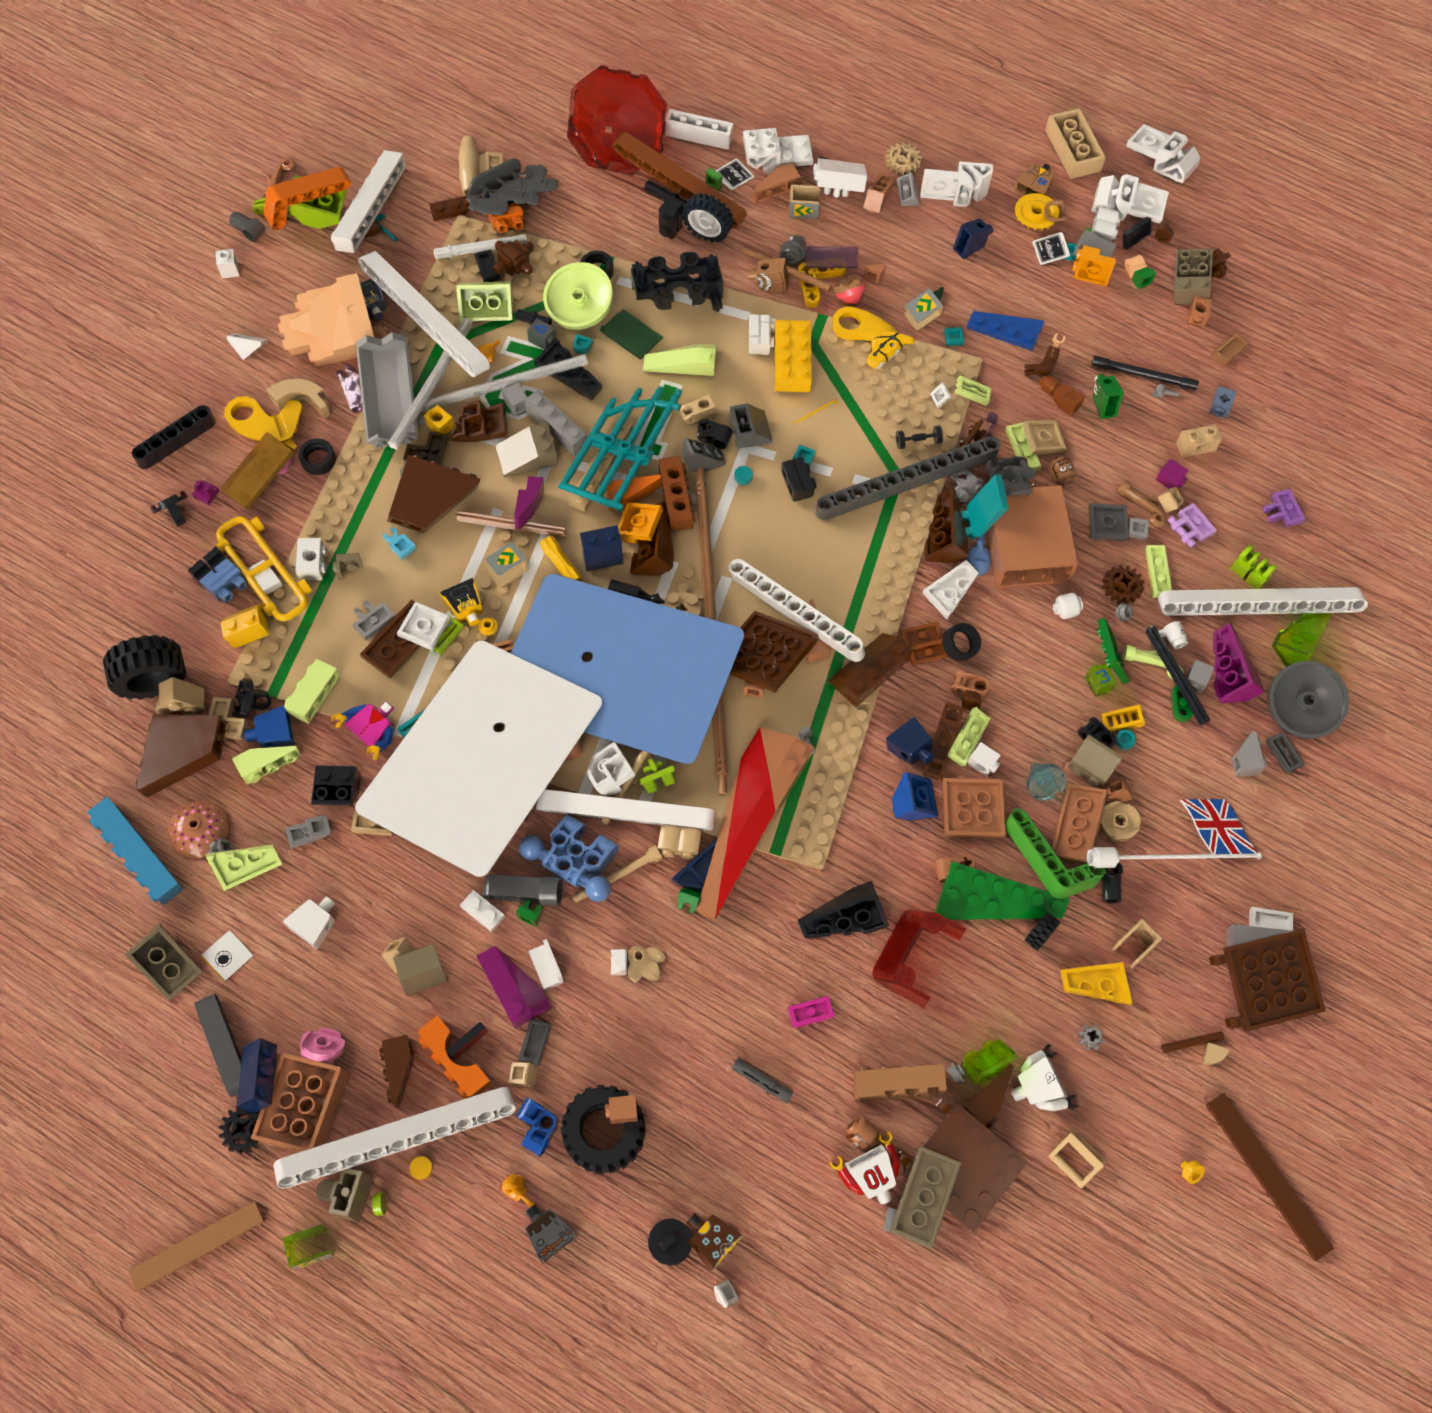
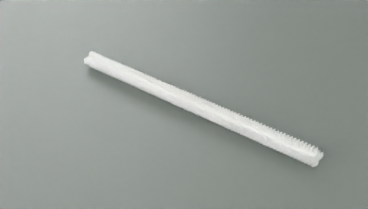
M467 318L463 320L458 329L464 337L467 336L473 326V321ZM446 351L442 354L388 442L391 448L396 450L399 448L407 435L406 433L410 430L411 425H413L416 417H418L438 381L449 366L450 361H452V357Z
M584 354L576 356L572 360L569 358L561 362L559 361L557 364H548L544 368L541 366L537 369L535 368V370L533 369V371L531 369V372L528 370L524 371V373L522 372V374L520 372V375L517 373L513 374V376H507L505 379H496L492 383L489 381L485 384L483 383V385L481 384V386L479 384V387L476 385L472 386V388L470 387V389L468 387V390L465 388L461 389V391L459 390V392L457 391V393L454 391L450 394L448 393V395L446 394V396L444 394V397L441 395L437 396V398L435 397V399L433 398V400L430 398L426 401L421 412L433 409L436 405L441 407V405L452 404L454 401L456 403L461 400L463 401V399L465 400V398L476 397L478 394L479 396L487 394L491 390L493 392L498 389L500 390V388L502 389V387L504 389V386L506 388L517 382L522 384L526 381L528 382V380L530 381V379L532 381L537 378L539 379V377L541 378V376L543 378V375L545 377L550 374L552 375V373L554 374V372L556 374L558 370L563 372V370L565 371L566 369L567 371L571 367L574 369L578 366L580 367V365L582 366V364L584 366V363L585 365L586 362L588 364L586 354L585 356Z

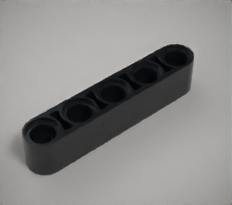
M205 405L198 406L133 448L132 456L141 469H148L215 425V418L210 408Z

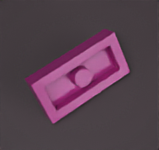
M829 996L788 1007L793 1029L834 1018Z

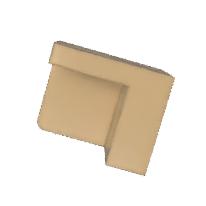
M403 937L390 942L382 956L394 973H398L393 957L415 950L407 937Z

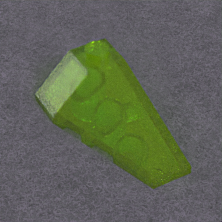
M1304 613L1295 623H1290L1288 628L1278 632L1272 647L1286 667L1296 662L1312 660L1332 613Z

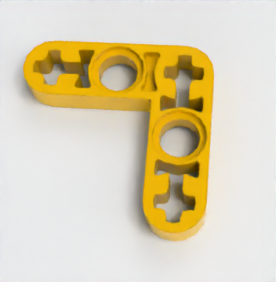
M839 258L805 262L799 265L798 270L803 273L806 270L808 275L816 279L840 277L847 272V262ZM824 267L827 271L821 272L818 268ZM799 279L804 304L809 308H816L820 302L818 287L813 285V287L807 288L804 284L808 282Z

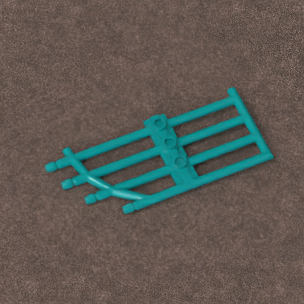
M661 386L656 389L651 399L639 400L643 392L641 388L636 389L629 402L614 407L617 399L615 397L611 398L558 488L622 512L624 504L620 502L641 465L647 467L651 462L654 451L650 449L672 410L679 411L681 408V404L677 402L682 394V390L678 388L670 401L659 400L663 393V387ZM646 407L628 439L624 441L616 438L633 408ZM653 408H665L645 445L640 447L633 444ZM623 412L610 435L600 432L608 417ZM592 446L600 449L579 487L570 485V480L589 448ZM606 454L617 455L596 494L586 491ZM623 460L633 461L634 464L614 499L610 500L603 497Z

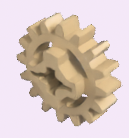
M902 142V145L896 143L895 147L891 145L890 150L887 149L885 156L886 167H890V171L895 170V174L901 172L903 176L906 172L907 174L911 171L916 172L917 168L920 167L922 156H920V151H916V146L911 147V143L905 145L904 142Z

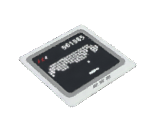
M737 158L715 170L723 175L722 182L730 190H734L754 178V175Z
M1062 232L1033 241L1040 265L1070 256Z

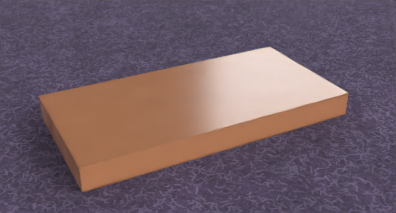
M1067 784L1052 844V849L1060 860L1087 864V852L1096 846L1108 790Z

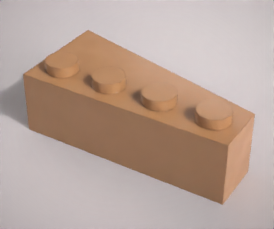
M944 1064L902 1066L899 1068L885 1066L875 1070H871L870 1067L858 1068V1071H855L853 1074L855 1101L941 1098L947 1091Z

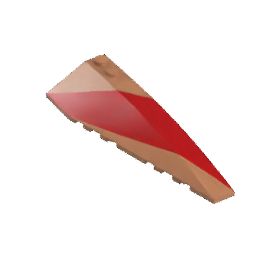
M759 727L740 759L696 912L713 921L716 920L811 758L814 746L797 737Z

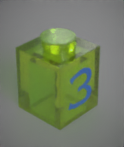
M1106 663L1100 666L1099 664L1093 665L1088 669V673L1085 676V680L1095 697L1113 691L1117 684Z

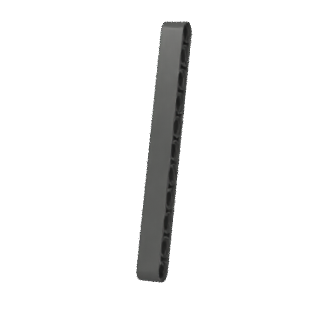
M993 436L822 496L817 501L816 516L821 520H828L950 476L963 469H969L993 460L998 455L1001 445L1000 440Z

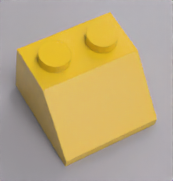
M262 603L227 616L220 622L223 638L234 649L270 635Z

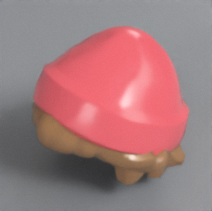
M855 274L849 275L847 279H842L834 285L833 293H835L837 299L844 303L856 305L861 300L865 284L861 277H857Z

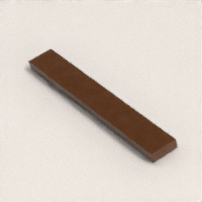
M1223 1093L1207 1103L1206 1107L1312 1259L1317 1261L1332 1251L1334 1247L1227 1095Z

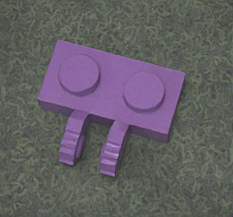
M1291 489L1273 493L1271 498L1274 503L1263 508L1264 513H1270L1276 509L1279 512L1268 517L1269 523L1282 519L1285 526L1290 527L1302 524L1306 520Z

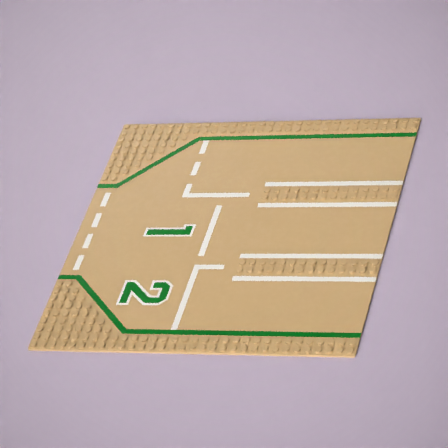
M462 215L457 216L442 247H447L448 244L453 246L525 234L528 242L534 245L533 252L529 254V264L533 267V272L530 275L522 272L520 274L513 273L512 276L506 271L500 273L501 280L494 282H512L513 320L473 321V326L465 337L476 348L486 343L493 344L496 340L500 341V344L495 347V360L489 364L490 368L472 377L452 358V361H450L449 366L428 399L432 398L433 400V398L435 399V397L437 398V396L441 395L444 397V394L446 396V394L448 395V393L450 394L454 391L457 393L461 389L467 388L468 390V387L469 389L476 385L479 387V384L481 386V384L483 385V383L485 384L489 381L492 383L496 379H505V377L513 376V374L519 373L520 375V372L522 374L524 371L530 370L531 372V369L532 371L535 368L537 369L538 367L534 365V361L544 349L528 341L527 330L531 325L516 320V312L521 309L550 317L543 302V293L549 278L563 266L581 262L583 256L591 251L510 228L506 233H499L493 230L491 223ZM491 250L495 263H497L498 251ZM475 253L453 256L452 259L450 257L436 259L420 291V294L457 330L462 323L459 322L458 283L483 282L475 260ZM610 256L614 268L613 276L610 279L614 297L608 314L596 325L582 330L566 329L552 320L556 338L575 358L576 356L583 355L576 353L573 349V341L576 335L579 334L593 339L594 343L590 351L586 353L588 364L586 362V365L584 363L582 367L588 370L602 384V390L591 401L551 375L545 377L543 375V378L541 376L539 379L537 378L532 381L530 379L528 382L519 384L526 396H530L538 389L585 432L587 437L611 398L615 397L617 399L614 407L629 402L638 388L643 390L639 400L651 399L659 386L663 387V393L659 400L670 401L674 392L679 388L682 390V394L677 403L681 404V407L709 394L715 405L717 416L711 419L710 417L704 419L729 426L731 429L729 420L730 406L748 403L764 410L773 443L737 449L734 435L732 434L726 449H720L723 452L726 464L704 472V481L707 483L716 620L741 627L750 615L757 611L803 628L733 580L729 564L735 559H741L807 604H809V600L813 599L819 612L860 638L864 649L882 633L897 636L930 531L929 526L934 518L933 511L937 496L942 492L946 477L828 520H821L816 516L817 501L822 496L955 449L970 403V399L955 393L957 389L956 384L958 383L957 378L961 375L976 382L982 365V358L915 340L914 344H905L898 354L880 368H871L866 362L868 355L872 351L871 341L844 340L838 337L832 330L833 317L725 287H723V299H721L723 309H720L719 312L713 310L711 300L707 298L703 304L692 306L688 291L683 287L673 290L674 302H671L672 309L660 310L656 308L654 302L650 299L637 301L635 290H632L631 268L632 264L635 263ZM592 263L603 271L607 269L605 264ZM658 279L655 281L657 283L664 282V279ZM408 315L399 334L407 336L415 400L445 350ZM749 315H770L771 322H774V331L775 320L811 321L812 381L810 392H774V348H770L769 355L749 354ZM842 319L839 321L840 325L848 330H853L860 325ZM694 344L717 345L714 376L643 371L645 354ZM944 382L952 397L938 408L930 393ZM503 387L493 392L491 390L487 394L485 393L480 396L478 394V396L476 395V397L474 396L469 399L465 398L463 401L461 400L456 403L454 401V403L452 402V404L450 403L445 406L441 405V408L453 417L456 428L455 422L464 404L480 400L485 408L503 403L506 410L507 436L477 442H456L448 439L441 466L447 468L454 467L459 472L465 474H475L481 480L474 492L425 533L387 522L401 478L400 469L403 466V457L407 444L400 445L397 450L390 446L377 448L374 445L367 444L362 408L298 537L321 538L323 544L327 546V556H324L326 573H323V580L306 581L312 590L311 593L306 595L308 606L295 618L282 622L275 619L273 615L268 617L266 614L270 635L244 646L228 678L229 684L238 687L239 681L243 680V677L253 680L254 689L267 691L271 698L285 702L295 691L298 681L306 675L309 665L313 664L316 659H319L337 668L340 678L317 712L332 717L335 713L342 714L353 707L363 704H372L379 709L387 701L395 708L388 715V718L394 722L393 736L404 739L397 728L427 708L472 645L478 641H485L493 645L511 639L514 646L543 579L549 574L562 576L540 547V542L550 535L460 522L456 519V514L459 510L514 519L518 490H526L528 476L543 477L544 480L542 501L529 521L566 527L565 537L554 536V538L573 566L580 572L584 583L608 589L609 583L613 579L639 586L649 595L658 593L664 601L670 593L687 592L697 596L701 606L700 616L705 617L696 498L697 472L689 470L682 456L684 439L686 438L707 444L697 439V426L700 420L692 425H687L680 410H672L650 449L654 451L651 462L647 467L641 465L634 477L659 475L658 459L680 456L681 462L686 465L684 477L685 479L688 478L689 489L687 493L691 494L693 504L690 505V509L694 510L696 521H693V529L670 532L674 550L673 568L661 576H648L630 573L633 553L638 552L640 545L622 542L623 564L586 571L580 533L619 525L623 511H609L608 506L592 500L585 512L568 505V500L572 493L562 490L558 486L575 457L553 437L557 465L504 477L495 445L529 426L538 425V423L526 411L513 416L504 402ZM834 399H836L839 403V405H836V403L834 402L831 405L825 407L824 409L809 416L808 418L793 424L795 421L801 419L802 417L808 415L809 413L824 406L825 404L831 402ZM646 407L633 408L627 421L633 423V428ZM653 408L633 444L640 447L645 445L665 408ZM427 410L420 412L418 417H416L419 437L410 444L426 446L429 432L432 431L427 427L424 418ZM623 412L608 417L600 432L607 434L616 417L620 418ZM941 426L943 433L942 444H935L934 438L931 437L923 441H905V448L898 449L896 431L903 430L905 437H911L913 434L920 433L933 434V427ZM455 428L448 433V437L450 434H453ZM800 444L816 451V455L810 465L809 475L815 479L817 488L814 490L813 497L803 498L794 502L783 478L781 465L784 461L792 460ZM592 446L589 448L570 480V485L577 486L598 448ZM624 459L612 481L625 479L634 462ZM740 466H747L753 472V479L747 485H740L734 479L735 470ZM662 484L661 488L637 503L657 505L662 501L665 502ZM392 527L397 530L398 536L404 533L416 545L417 549L403 560L390 549V543L384 539V533L387 536L393 535L390 529ZM298 539L284 565L296 583L300 581L296 574ZM513 542L525 556L529 571L501 588L489 574L488 569L490 566L485 561V558ZM359 553L363 568L353 571L345 569L344 579H339L337 573L333 571V562H336V554ZM280 574L278 579L283 586L273 591L269 598L281 614H286L300 604V599ZM473 578L483 612L478 615L479 619L491 617L498 624V629L493 635L485 636L480 633L478 624L470 626L467 620L461 622L464 624V629L441 656L436 651L434 652L420 646L393 677L389 679L360 656V653L385 627L365 641L353 627V624L359 620L353 609L357 607L366 615L369 611L363 605L365 600L374 608L384 602L397 615L412 599L454 618L443 604L439 592ZM684 607L678 608V610L687 611ZM450 622V623L447 625V627L445 628V630L448 629V627L452 624V622ZM832 647L829 658L808 663L806 657H804L777 692L774 693L764 689L763 698L743 695L745 680L729 674L722 692L728 776L726 777L727 795H719L711 720L697 759L693 763L684 764L652 753L648 754L623 799L714 809L716 812L713 831H701L703 834L718 838L740 759L759 727L799 738L800 730L808 726L813 733L809 739L816 753L809 759L758 846L757 851L823 870L880 687L855 708L828 682L830 678L851 661ZM585 652L582 655L584 662H590L593 659L591 652ZM499 722L494 725L493 729L495 732H502L505 729V725ZM583 733L579 738L583 755L579 758L563 762L548 785L573 793L615 797L616 794L603 795L594 788L587 773V770H589L590 765L594 761L592 757L612 744L613 741ZM616 743L632 766L641 750ZM648 759H652L654 763L662 762L663 766L657 768V771L672 765L674 766L675 771H673L676 783L665 787L662 778L659 777L655 779L659 790L648 794L643 785H639L638 780L652 774L651 771L645 774L642 769L649 766Z

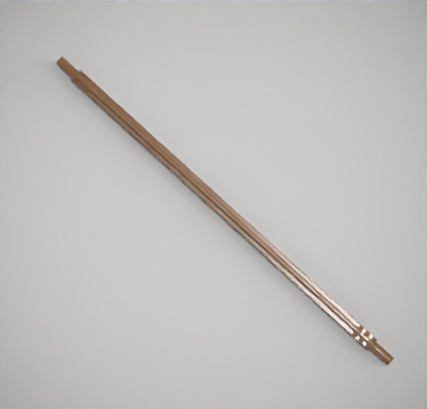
M699 468L696 471V498L704 612L706 618L716 620L707 483L704 481V468ZM721 695L712 718L719 795L724 796L727 795L726 777L728 776Z

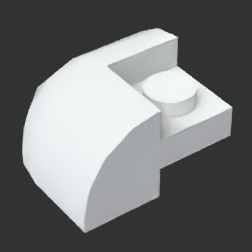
M615 742L593 756L594 761L590 765L589 770H587L588 777L594 788L603 795H614L621 792L620 785L636 775L627 758Z

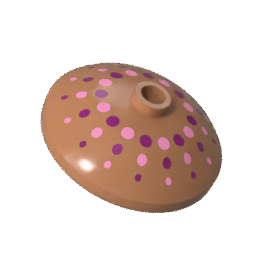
M203 800L193 801L182 806L172 816L167 830L168 840L172 848L185 858H206L207 852L211 849L209 845L214 840L218 841L220 838L227 840L230 822L225 811L217 804ZM193 823H198L196 827H192Z

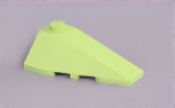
M694 344L645 354L643 371L714 376L717 345Z

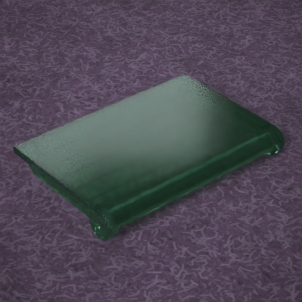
M624 309L599 329L600 332L640 360L663 339L661 335Z

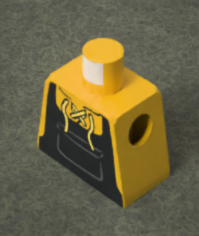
M473 578L439 592L443 604L457 621L463 622L467 620L470 626H475L480 622L478 615L483 612Z

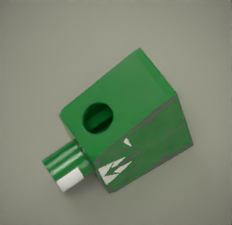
M1099 374L1095 377L1092 396L1100 419L1117 417L1124 392L1115 376L1105 377L1104 374Z

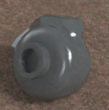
M800 235L792 236L789 241L783 243L780 247V258H786L788 266L796 265L805 258V238Z

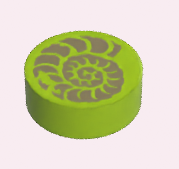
M384 1192L374 1193L372 1196V1209L376 1216L386 1214L387 1205Z

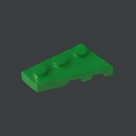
M1105 617L1097 620L1099 624L1097 632L1100 639H1103L1101 647L1104 653H1107L1105 661L1108 668H1113L1122 684L1130 682L1128 675L1122 668L1125 665L1118 652V646L1110 625Z

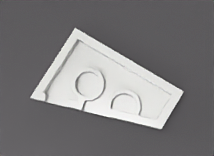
M965 560L925 588L923 594L948 620L979 573Z

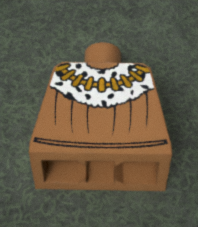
M786 258L758 261L757 270H748V280L758 281L760 290L787 293L789 276Z

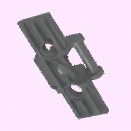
M1025 457L995 458L987 462L990 478L994 475H1002L1005 492L1008 497H1011L1012 494H1016V496H1020V494L1029 496L1030 493H1033L1026 479L1033 478L1035 471L1029 467Z

